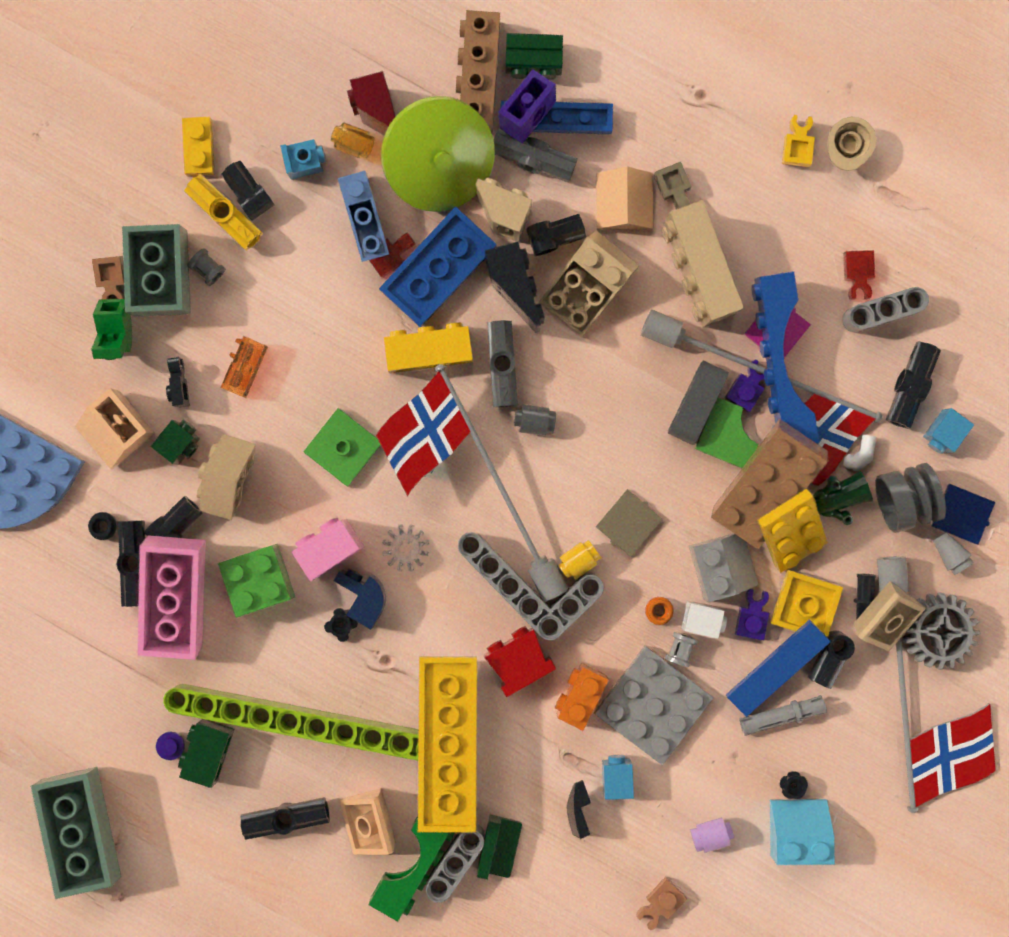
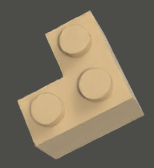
M223 434L219 443L212 445L209 461L202 463L198 478L202 479L197 491V498H200V511L228 520L233 519L242 501L244 481L254 463L256 444Z

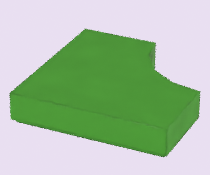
M718 397L694 449L742 469L758 446L743 430L741 421L743 407Z

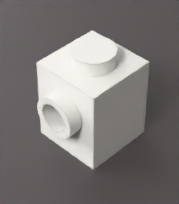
M687 601L681 629L686 632L718 639L719 634L724 633L727 624V616H724V610Z

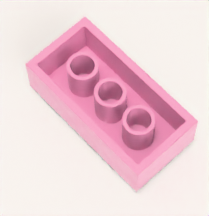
M148 536L140 545L138 656L191 660L197 658L202 649L206 540Z

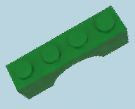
M418 815L413 822L411 831L418 839L420 845L419 859L411 868L403 872H385L371 895L368 904L397 922L402 914L407 916L415 903V900L412 899L417 889L422 891L429 879V875L426 872L431 864L433 866L438 864L444 852L440 849L445 840L450 842L455 832H418Z

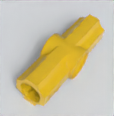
M202 174L194 177L187 184L184 192L244 250L247 251L260 240L263 233ZM229 207L230 212L228 216L222 219L218 218L220 208Z

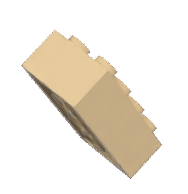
M703 200L671 211L664 221L662 233L666 243L671 242L675 252L672 253V260L676 269H681L683 273L682 286L687 296L691 295L694 306L691 308L697 322L701 321L702 326L705 327L734 316L744 307Z

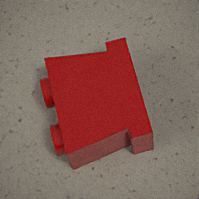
M523 626L511 634L513 638L503 643L499 640L486 648L488 652L484 654V658L502 679L501 689L506 698L556 670L551 657L544 658L535 630L532 627L527 629L526 626Z

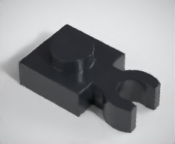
M179 357L168 358L167 363L171 378H169V385L166 386L167 399L169 402H172L174 407L190 406L187 379L184 377L183 359Z

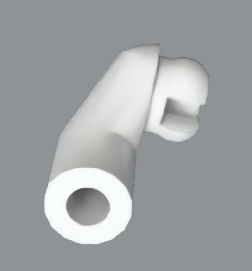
M862 435L860 451L855 455L848 454L845 456V468L860 471L871 463L874 457L877 437Z

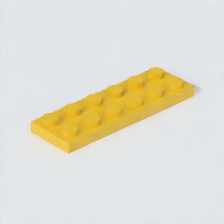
M420 656L418 832H476L477 656Z

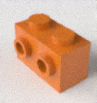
M581 663L579 669L574 668L567 682L570 686L566 694L561 693L555 705L557 718L584 731L609 681L607 675Z

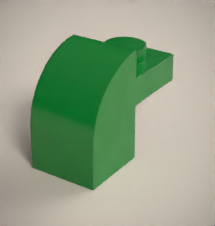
M99 299L93 312L97 336L91 348L93 359L115 360L122 358L124 352H130L132 346L131 315L125 312V299Z

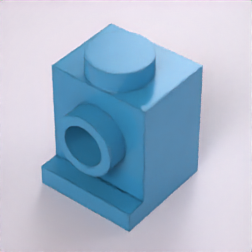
M314 139L287 146L286 144L280 145L286 173L290 179L323 172L322 163L326 162L325 153L322 145L317 146ZM308 153L306 160L299 159L300 154Z

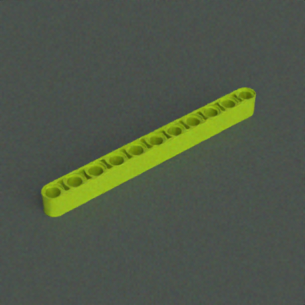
M179 684L165 693L163 698L165 708L174 714L418 761L419 729L188 684ZM175 692H180L184 695V705H179L175 702ZM203 697H207L212 701V710H206L202 707L201 700ZM230 703H236L240 706L241 714L239 716L230 713ZM258 708L268 711V721H261L257 717L256 711ZM293 714L297 719V725L288 726L284 721V715ZM312 720H322L325 724V731H315L312 728ZM343 724L349 725L353 730V735L351 737L342 736L339 732V726ZM370 730L378 731L381 735V740L377 743L369 741L367 732ZM403 735L409 740V745L405 748H400L395 744L394 738Z

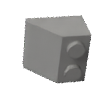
M729 534L689 546L705 601L712 602L734 596L759 585L747 542L736 534Z

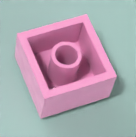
M333 518L319 527L322 532L315 536L314 533L308 534L295 543L298 548L293 550L292 554L310 581L320 577L365 547L347 519L339 520L338 518Z

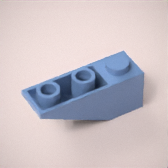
M366 171L338 178L361 261L364 262L389 255Z

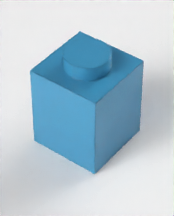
M952 408L943 409L923 437L929 441L928 446L940 454L944 452L953 453L963 442L974 424Z
M610 755L608 760H602L603 794L605 800L634 799L631 760L625 759V755Z

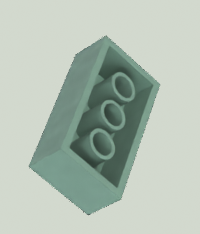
M98 767L43 778L31 785L55 899L112 887L121 878Z

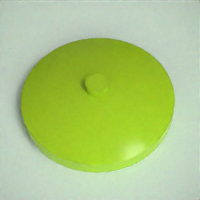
M446 96L427 97L404 108L389 125L381 148L383 172L394 192L407 204L420 210L432 212L451 210L455 206L459 207L477 195V180L485 181L486 178H489L495 158L493 136L484 118L467 103Z

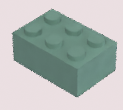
M180 224L122 226L125 312L134 317L190 314L187 230Z

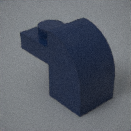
M350 568L347 572L342 569L338 572L334 582L358 595L347 616L371 630L384 610L386 603L385 589L381 581L373 574L369 576L365 583L361 581L363 576Z

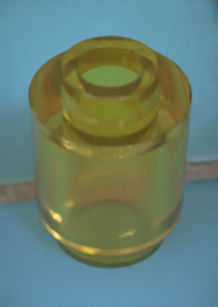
M343 122L340 126L336 125L331 135L334 149L359 159L361 157H369L375 141V137L369 135L368 131Z

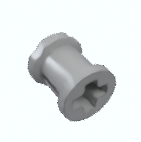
M674 632L673 637L675 639L669 654H666L665 659L678 665L689 667L690 663L688 660L694 645H697L698 640Z

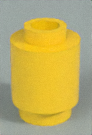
M587 540L585 543H578L559 558L562 563L558 566L568 579L573 576L577 580L598 565L596 562L601 559V556L591 542Z

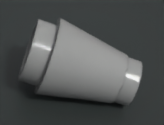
M948 532L933 540L947 571L951 570L954 575L974 563L970 558L972 555L950 536Z

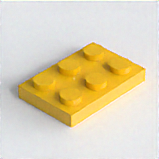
M807 489L757 520L773 563L780 573L795 567L802 559L820 551L828 543L814 497Z

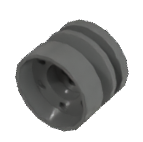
M928 463L918 464L915 468H905L904 477L899 471H893L876 477L875 489L878 504L887 526L893 533L914 528L916 519L921 524L926 525L930 524L931 520L937 522L943 520L946 516L945 498L941 484L933 468Z

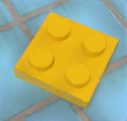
M787 570L770 623L796 632L810 619L828 637L843 587Z

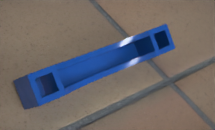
M793 271L758 277L754 279L755 284H752L751 290L753 300L758 301L759 312L756 313V324L758 330L762 329L763 341H760V352L762 358H766L767 369L764 370V379L766 386H770L771 397L768 398L769 411L771 414H774L775 424L781 419L817 443L819 439L815 414L802 402L788 378L784 363L783 343L785 329L790 314L798 302L795 273Z

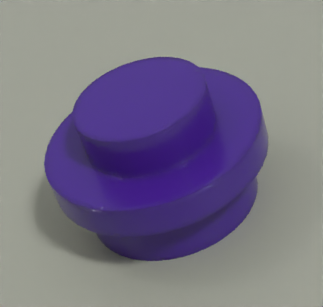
M173 731L163 733L156 742V751L165 760L177 759L185 749L184 739L180 734Z

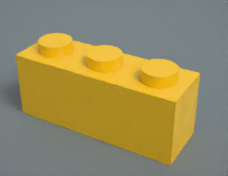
M461 322L446 324V329L435 330L434 326L418 328V333L407 334L406 330L391 331L390 336L384 337L389 373L435 368L438 364L450 366L473 363L469 327H463Z

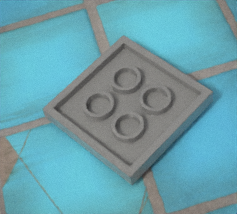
M644 646L594 713L663 766L712 701L713 697L648 647Z

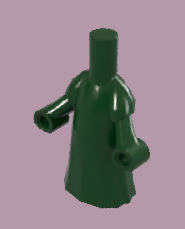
M861 471L840 482L836 476H830L827 479V485L823 489L817 490L813 495L819 515L824 517L832 516L842 521L845 525L852 524L853 518L849 511L844 510L841 512L839 511L840 509L873 501L870 488Z

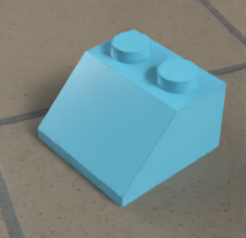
M826 799L770 800V856L777 865H835L834 832Z

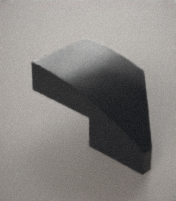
M583 780L574 783L566 806L572 835L579 839L591 835L581 809L591 804Z

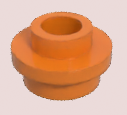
M654 597L646 604V617L653 624L664 625L673 617V605L664 597ZM658 605L664 608V613L660 616L654 613V609Z

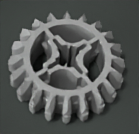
M938 592L936 597L933 594H927L926 601L921 598L916 599L926 609L905 632L908 633V636L904 637L902 641L905 644H911L907 648V652L915 654L914 659L917 662L924 661L926 667L931 668L935 665V668L942 670L944 665L948 668H954L955 661L960 664L965 663L963 654L972 656L973 652L969 649L970 645H979L977 641L972 640L973 635L981 634L979 630L973 629V626L979 623L978 619L970 618L974 610L972 608L965 609L966 601H957V597L952 594L946 598L945 593ZM947 609L956 616L959 627L951 625ZM935 610V613H932L930 622L922 625L926 616ZM944 627V629L951 630L944 631L943 634L939 633L940 635L930 631H937V628ZM921 635L930 637L931 646H934V653H931L925 647ZM958 637L956 643L949 649L950 641Z

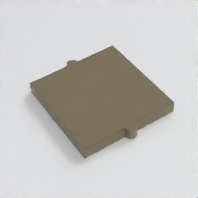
M627 489L596 525V528L611 539V544L618 545L629 556H632L663 519L648 507L647 502H642Z

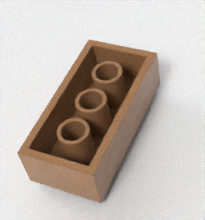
M779 419L713 506L711 518L759 549L765 542L757 520L806 490L828 462V451Z

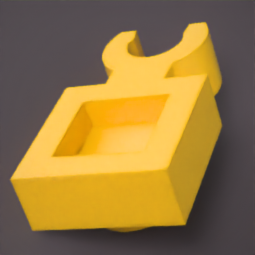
M794 115L789 123L793 134H786L784 138L782 164L810 167L812 165L815 137L807 136V132L813 125V118L809 116L806 119V125L801 127L797 124L798 115Z

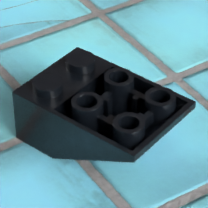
M514 242L485 250V261L493 288L535 333L540 332L541 324H544L545 317L541 303L535 304L534 297L537 296V288L534 277H528L526 270H529L530 263L526 248L520 249L519 242Z

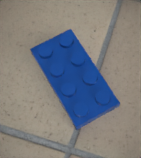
M455 206L383 283L379 290L415 324L422 327L485 260V250L496 248L497 244Z

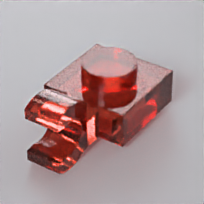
M408 232L398 238L394 244L386 238L389 255L369 260L382 279L404 262L400 255L416 244Z

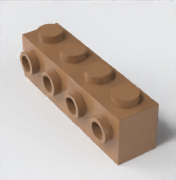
M466 10V20H460V37L464 38V48L458 49V65L463 66L462 76L456 77V93H461L460 100L474 108L484 118L493 133L500 12Z

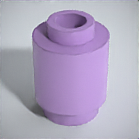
M722 817L697 824V828L690 829L697 852L704 850V853L731 846L730 839H734L730 822L724 823Z

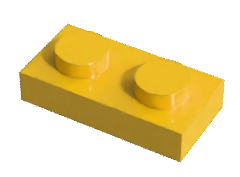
M211 117L182 118L184 174L186 176H198L199 174L215 175Z

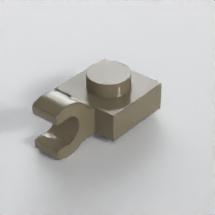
M681 161L655 171L654 177L664 200L673 198L675 209L690 205L685 192L691 190V184Z

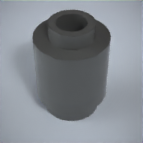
M522 404L521 410L516 409L514 426L519 427L520 433L546 436L547 433H554L555 411H550L546 407Z

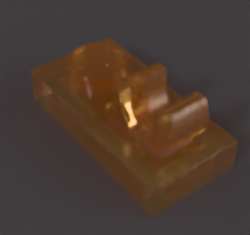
M243 336L242 339L237 338L235 340L240 345L236 354L232 352L229 354L233 358V362H231L220 388L247 398L268 346Z

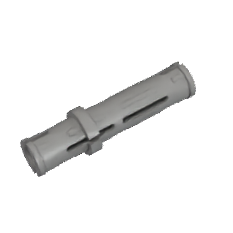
M819 695L800 702L796 700L790 701L789 705L739 718L744 736L787 723H801L803 719L827 713V709L822 696Z

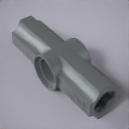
M500 128L495 134V155L516 162L520 168L535 174L544 173L569 183L577 163V158L554 150L549 144L537 138L528 137L522 144Z
M499 320L487 322L493 407L518 406L512 321ZM499 357L508 358L511 363L510 368L506 371L497 370L494 366L496 359Z

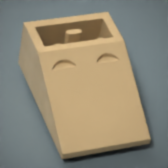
M595 230L586 238L539 302L583 336L640 265Z

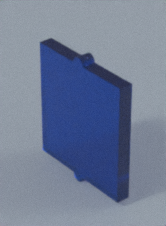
M948 484L944 493L946 516L943 520L933 521L931 527L979 545L985 527L990 525L988 520L995 502Z

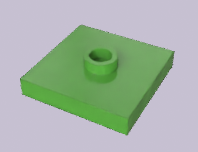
M337 408L303 452L349 487L381 445L374 435L341 409Z

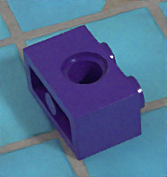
M532 70L498 111L500 129L523 144L556 103V84L535 70Z

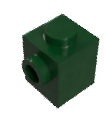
M171 420L150 447L172 464L180 465L184 458L189 459L198 449L196 443L200 438L194 434L196 429L187 421Z

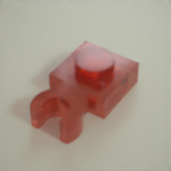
M874 250L845 251L843 253L844 281H852L853 284L848 291V297L850 300L856 299V290L862 289L864 291V300H868L872 296V288L867 283V280L875 279Z

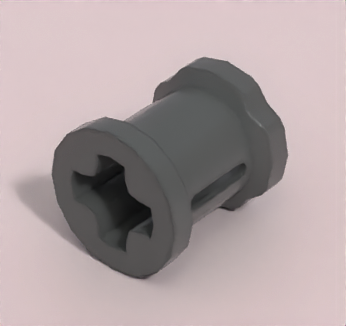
M205 248L198 251L187 265L191 270L195 269L205 279V283L208 286L213 285L226 270V268L218 265L208 255V251Z

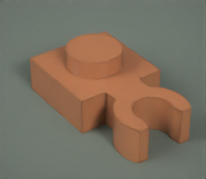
M123 256L92 259L96 287L105 288L102 299H110L112 295H115L118 299H125V294L120 290L119 286L124 285Z
M665 876L646 896L651 904L641 907L636 915L639 920L645 915L652 916V920L647 924L648 929L651 931L657 927L661 914L666 919H669L687 900V897Z

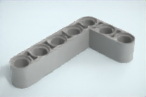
M467 532L459 539L458 550L461 555L545 640H555L603 593L604 586L601 579L595 574H584L549 607L479 534ZM467 537L476 538L479 542L478 550L473 553L465 551L463 541ZM492 557L498 561L499 567L497 571L488 573L483 569L482 563L486 558ZM507 578H514L518 582V589L513 593H507L502 588V583ZM588 579H593L598 584V588L593 594L583 592V583ZM529 598L536 600L538 603L537 610L533 613L523 611L522 603L524 600ZM567 599L577 601V610L572 614H567L562 610V604ZM553 619L557 622V629L553 633H545L542 630V623L545 620Z

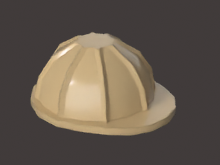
M853 116L843 118L835 123L828 138V154L834 166L845 171L856 170L870 158L875 150L877 141L875 130L870 123L862 118Z

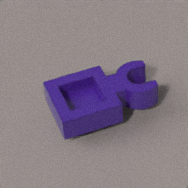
M754 360V361H752L751 363H754V364L757 365L759 361H758V360ZM749 367V375L746 377L742 373L739 374L725 396L727 400L743 407V410L746 412L752 410L765 389L758 384L760 380L764 379V374H757L754 369Z
M749 589L746 591V600L749 603L748 608H739L735 635L764 640L769 612L762 611V606L768 602L769 594L763 591L761 599L755 601L753 599L754 589Z

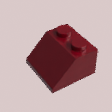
M381 71L350 79L352 89L347 90L354 116L360 115L363 124L385 136L389 125L396 116L384 72Z

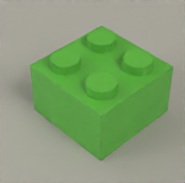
M278 544L218 563L236 618L295 597Z

